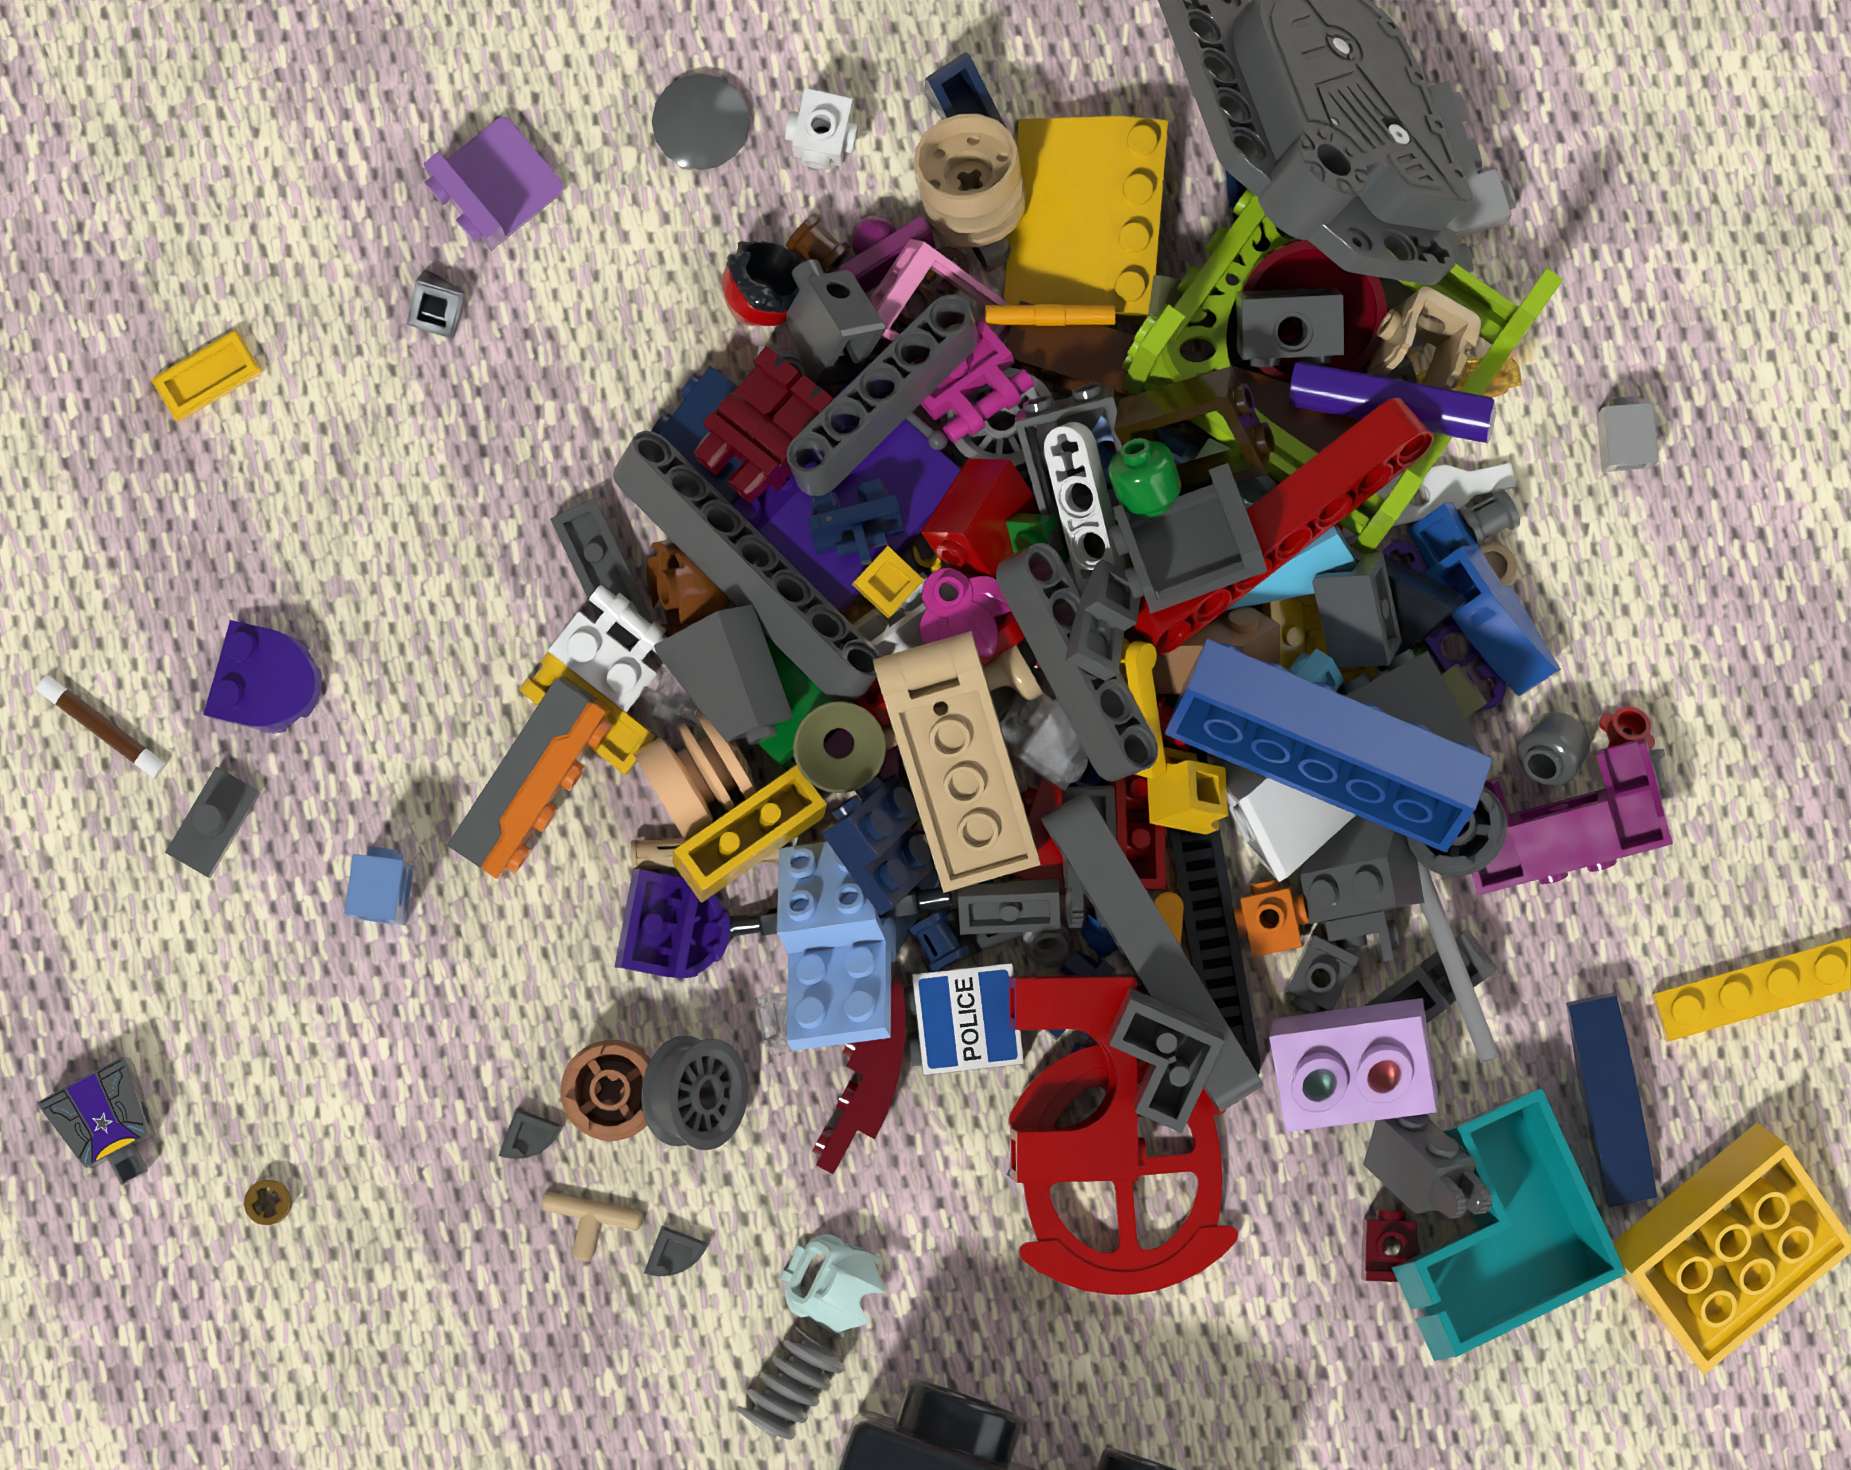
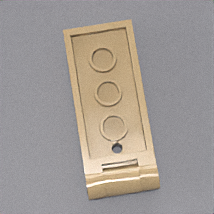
M972 631L873 659L879 686L943 893L1041 865L1038 849ZM940 701L946 703L943 707L935 706V703Z

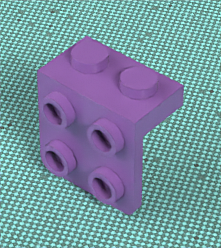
M507 117L496 119L447 160L438 151L423 163L430 177L424 182L427 188L442 205L448 201L452 203L461 214L456 219V222L472 242L475 243L481 238L491 251L563 192L562 181Z

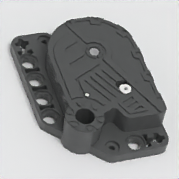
M1158 0L1219 162L1233 177L1258 197V202L1265 215L1276 227L1295 238L1309 240L1339 267L1352 273L1436 285L1455 266L1456 259L1444 228L1471 201L1473 195L1462 167L1454 155L1441 116L1437 113L1429 94V87L1421 67L1417 64L1406 42V37L1381 8H1378L1370 0Z

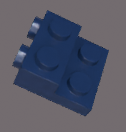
M878 773L868 784L855 790L857 795L850 797L832 811L836 820L821 834L879 915H882L894 908L935 867L927 843L919 837L912 827L920 818L912 794L903 787L895 774L883 780Z

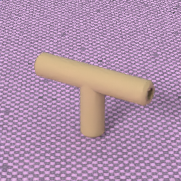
M550 1191L544 1193L541 1205L543 1211L580 1218L572 1257L586 1262L592 1260L599 1223L637 1231L640 1229L643 1216L639 1210Z

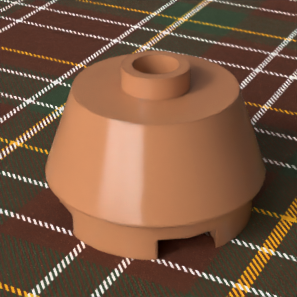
M620 1040L598 1041L580 1050L568 1063L561 1081L563 1108L573 1125L584 1134L604 1141L623 1140L642 1131L647 1126L642 1109V1084L645 1071L651 1060L650 1057L635 1045Z

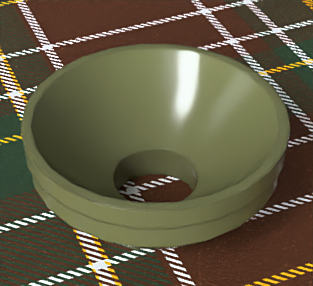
M847 701L827 702L808 712L795 732L793 743L794 758L798 769L805 779L815 787L833 793L852 792L872 781L884 762L886 752L885 736L881 725L874 715L864 707ZM835 728L848 730L854 738L852 750L842 757L830 755L823 745L825 735Z

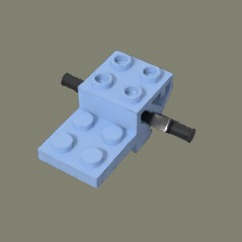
M827 841L779 849L778 907L764 909L761 913L731 916L730 931L733 937L761 933L762 936L778 934L788 953L787 1042L792 1051L891 1038V962L896 961V926L893 917L918 914L924 909L952 907L953 898L952 892L943 893L942 887L925 890L915 887L894 908L879 915Z

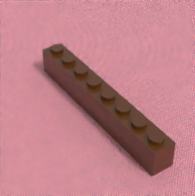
M1021 300L1019 302V305H1034ZM1102 325L1011 326L1005 346L1012 353L1015 363L1009 368L1024 369L1037 379L1057 384L1056 389L1059 392L1073 397L1072 391L1074 389L1092 383H1101L1103 389L1115 386L1118 401L1132 396V394L1121 387L1127 371L1121 366L1129 355L1127 352L1135 341V335ZM1180 350L1181 356L1187 361L1203 362L1209 359ZM1232 366L1240 383H1246L1251 389L1255 408L1270 421L1317 453L1321 452L1360 421V419L1289 406L1290 383ZM1188 419L1166 425L1178 428L1181 422L1199 428L1198 434L1220 442Z

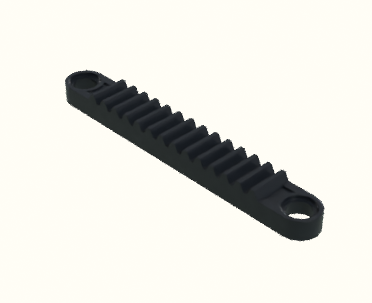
M1163 738V747L1180 750L1179 747ZM1193 746L1186 751L1196 753L1198 762L1208 764L1205 751ZM1166 827L1177 893L1182 899L1184 906L1183 928L1190 963L1259 1076L1260 1057L1220 828L1209 834H1201Z

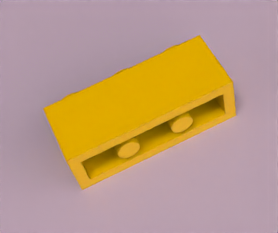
M795 765L674 849L672 863L702 903L823 819L827 804L814 786L805 779L798 766Z

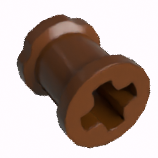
M813 214L795 230L787 241L786 247L790 251H799L807 260H818L824 274L831 273L846 258L851 250V246L846 242L840 244L820 225L821 218Z

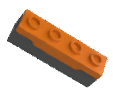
M565 676L556 678L447 846L479 868L482 867L485 872L496 879L504 876L508 870L515 874L531 852V849L525 844L535 829L542 833L556 815L559 808L552 803L562 788L570 791L584 772L586 766L581 764L580 761L588 748L591 746L597 750L608 736L613 724L608 722L607 719L614 709L602 701H598L596 697Z

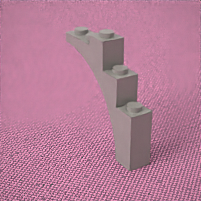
M1445 81L1430 86L1428 91L1436 111L1440 114L1449 136L1448 140L1457 162L1462 167L1473 198L1448 223L1444 230L1454 252L1456 264L1470 273L1474 270L1470 251L1466 243L1459 245L1457 239L1506 225L1512 216L1510 209L1515 208L1516 204L1509 181H1501L1498 169L1478 174L1476 168L1482 167V159L1475 139L1467 140L1462 122L1468 120L1463 97L1460 92L1453 94L1450 82ZM1383 278L1380 281L1386 297L1387 313L1415 293L1398 280ZM1414 336L1412 346L1408 348L1406 356L1422 351L1427 342ZM1371 359L1362 368L1368 367Z

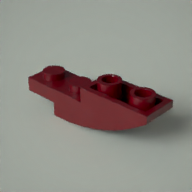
M894 977L891 981V1038L848 1043L842 1052L850 1057L846 1067L862 1075L863 1078L859 1085L849 1081L836 1105L837 1108L844 1111L835 1129L828 1125L824 1127L812 1152L820 1156L816 1166L833 1175L857 1130L876 1139L887 1116L897 1087L905 1042V1000L903 983Z

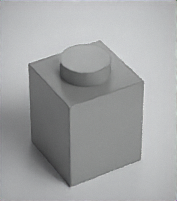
M1637 396L1610 399L1609 406H1604L1596 414L1602 472L1651 469L1659 462L1653 403L1639 404Z

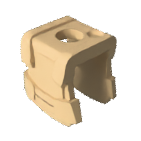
M1423 286L1400 305L1391 309L1383 318L1377 331V335L1382 339L1371 358L1366 373L1385 377L1404 359L1408 348L1412 346L1414 336H1417L1436 347L1431 365L1420 384L1445 389L1455 388L1468 358L1464 353L1476 346L1481 328V320L1473 311L1428 286ZM1423 315L1434 316L1440 319L1442 322L1438 323L1431 321Z

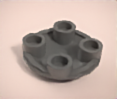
M701 73L681 77L666 87L655 103L652 117L655 141L666 157L674 161L682 169L705 170L719 167L735 157L747 142L750 120L746 102L733 85L720 77Z

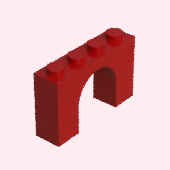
M1129 974L1009 976V1027L1015 1030L1073 1029L1085 1032L1098 1043L1106 1057L1109 1068V1083L1103 1101L1084 1120L1068 1126L1010 1127V1178L1015 1182L1138 1181V1168H1145L1146 1143L1144 1137H1138V1117L1144 1116L1135 1113L1133 1098L1139 1088L1137 1067H1143L1145 1061L1110 1046L1108 1039L1109 1029L1128 988L1130 987L1145 994L1144 987L1137 986V977Z

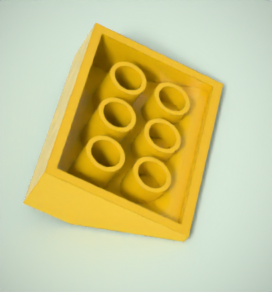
M1127 116L1019 119L1017 149L1021 166L1020 173L1023 178V187L1026 194L1025 212L1017 227L1009 233L1011 253L1006 263L1003 300L1010 305H1019L1020 300L1034 305H1115V322L1140 325L1144 323L1148 317L1153 277L1156 275L1168 120Z
M1758 1122L1613 1242L1627 1273L1623 1277L1704 1375L1851 1253L1850 1235L1788 1145Z

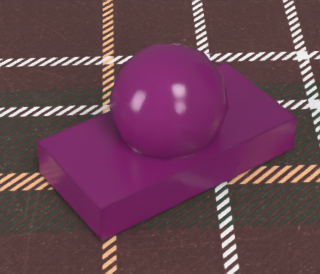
M871 215L862 218L854 226L851 235V246L857 256L838 269L839 271L847 270L852 272L863 291L867 293L881 283L909 239L923 241L935 249L936 245L931 228L922 215L898 230L891 221L883 216Z

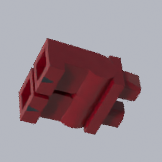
M767 346L753 360L756 366L744 381L720 403L715 413L712 411L702 422L708 433L693 452L698 462L715 475L722 470L732 457L738 460L742 465L727 481L749 503L755 500L769 486L779 492L788 482L786 478L793 474L786 456L788 446L834 400L832 396L805 375L801 376L796 368Z

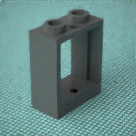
M1101 383L1084 385L1072 391L1073 397L1053 401L1052 396L1034 398L1023 404L1024 409L1016 413L1015 425L1040 514L1055 515L1060 533H1064L1034 426L1105 408L1116 451L1118 452L1122 444L1114 431L1119 405L1115 386L1103 389ZM1114 488L1107 489L1111 506L1119 505ZM1093 494L1072 498L1077 507L1088 510L1093 502ZM1124 509L1125 514H1127V515L1132 514V513H1130V512H1127V511Z

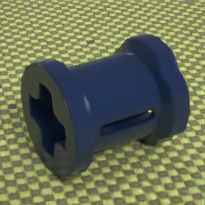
M946 908L907 929L910 937H917L931 962L928 966L930 972H936L970 952L967 945H960L946 919L949 913Z

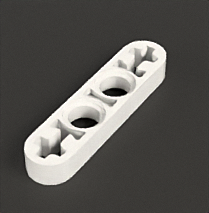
M1069 422L1051 430L1046 436L1044 454L1078 591L1082 598L1092 574L1091 570L1094 569L1097 562L1103 559L1122 570L1126 569L1124 555H1118L1109 527L1116 525L1095 438L1085 425L1078 422ZM1066 440L1069 442L1076 441L1079 450L1073 454L1068 451L1063 452L1061 443ZM1084 465L1086 472H1080L1071 477L1067 476V470L1076 469ZM1075 483L1085 484L1093 494V502L1088 510L1077 507L1072 500L1071 491ZM1088 532L1098 534L1104 541L1105 552L1101 559L1090 557L1084 549L1083 540Z

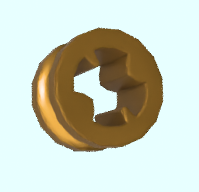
M263 1180L256 1182L245 1194V1212L257 1224L272 1225L279 1223L287 1217L291 1210L292 1199L290 1192L285 1185L278 1181ZM264 1188H269V1194H274L277 1191L281 1198V1202L275 1205L277 1214L272 1217H266L267 1211H262L259 1214L255 1208V1203L261 1200L259 1191Z

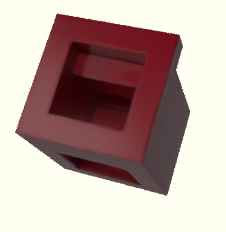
M1376 1210L1375 1219H1363L1362 1280L1398 1282L1392 1267L1416 1256L1417 1221H1406V1211ZM1389 1236L1396 1237L1400 1242V1250L1393 1256H1388L1382 1248L1383 1241Z

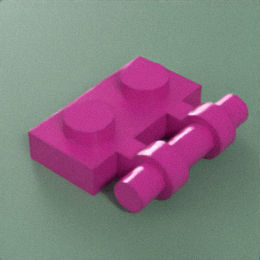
M983 320L976 325L979 333V342L975 350L921 403L922 407L934 421L950 409L957 417L943 427L945 434L953 443H956L968 433L972 436L986 427L984 423L986 420L1004 407L1008 410L1022 401L1021 395L1035 386L1034 381L1024 369L1010 379L1002 373L1015 363L1013 355ZM987 383L993 391L972 406L966 398Z

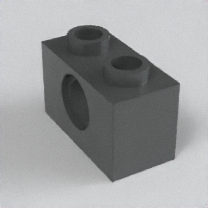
M1337 287L1236 292L1237 351L1243 360L1250 359V365L1257 367L1277 366L1281 364V358L1300 357V362L1310 364H1325L1331 362V355H1344L1343 294ZM1291 316L1301 318L1302 329L1295 338L1285 340L1278 337V326L1285 318Z

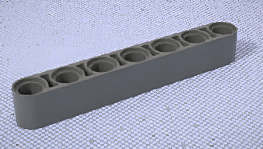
M651 431L638 432L614 468L613 477L618 487L738 607L753 604L762 631L831 700L858 704L877 678L873 659L882 657L878 650L665 438Z
M1081 792L1042 816L1041 820L1139 983L1144 987L1146 994L1222 1028L1225 1042L1203 1087L1220 1113L1263 1087L1260 1077L1086 792Z

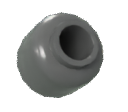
M1555 711L1544 713L1532 722L1522 737L1518 746V760L1522 769L1532 779L1541 784L1551 786L1562 785L1575 777L1590 752V737L1586 728L1574 717Z

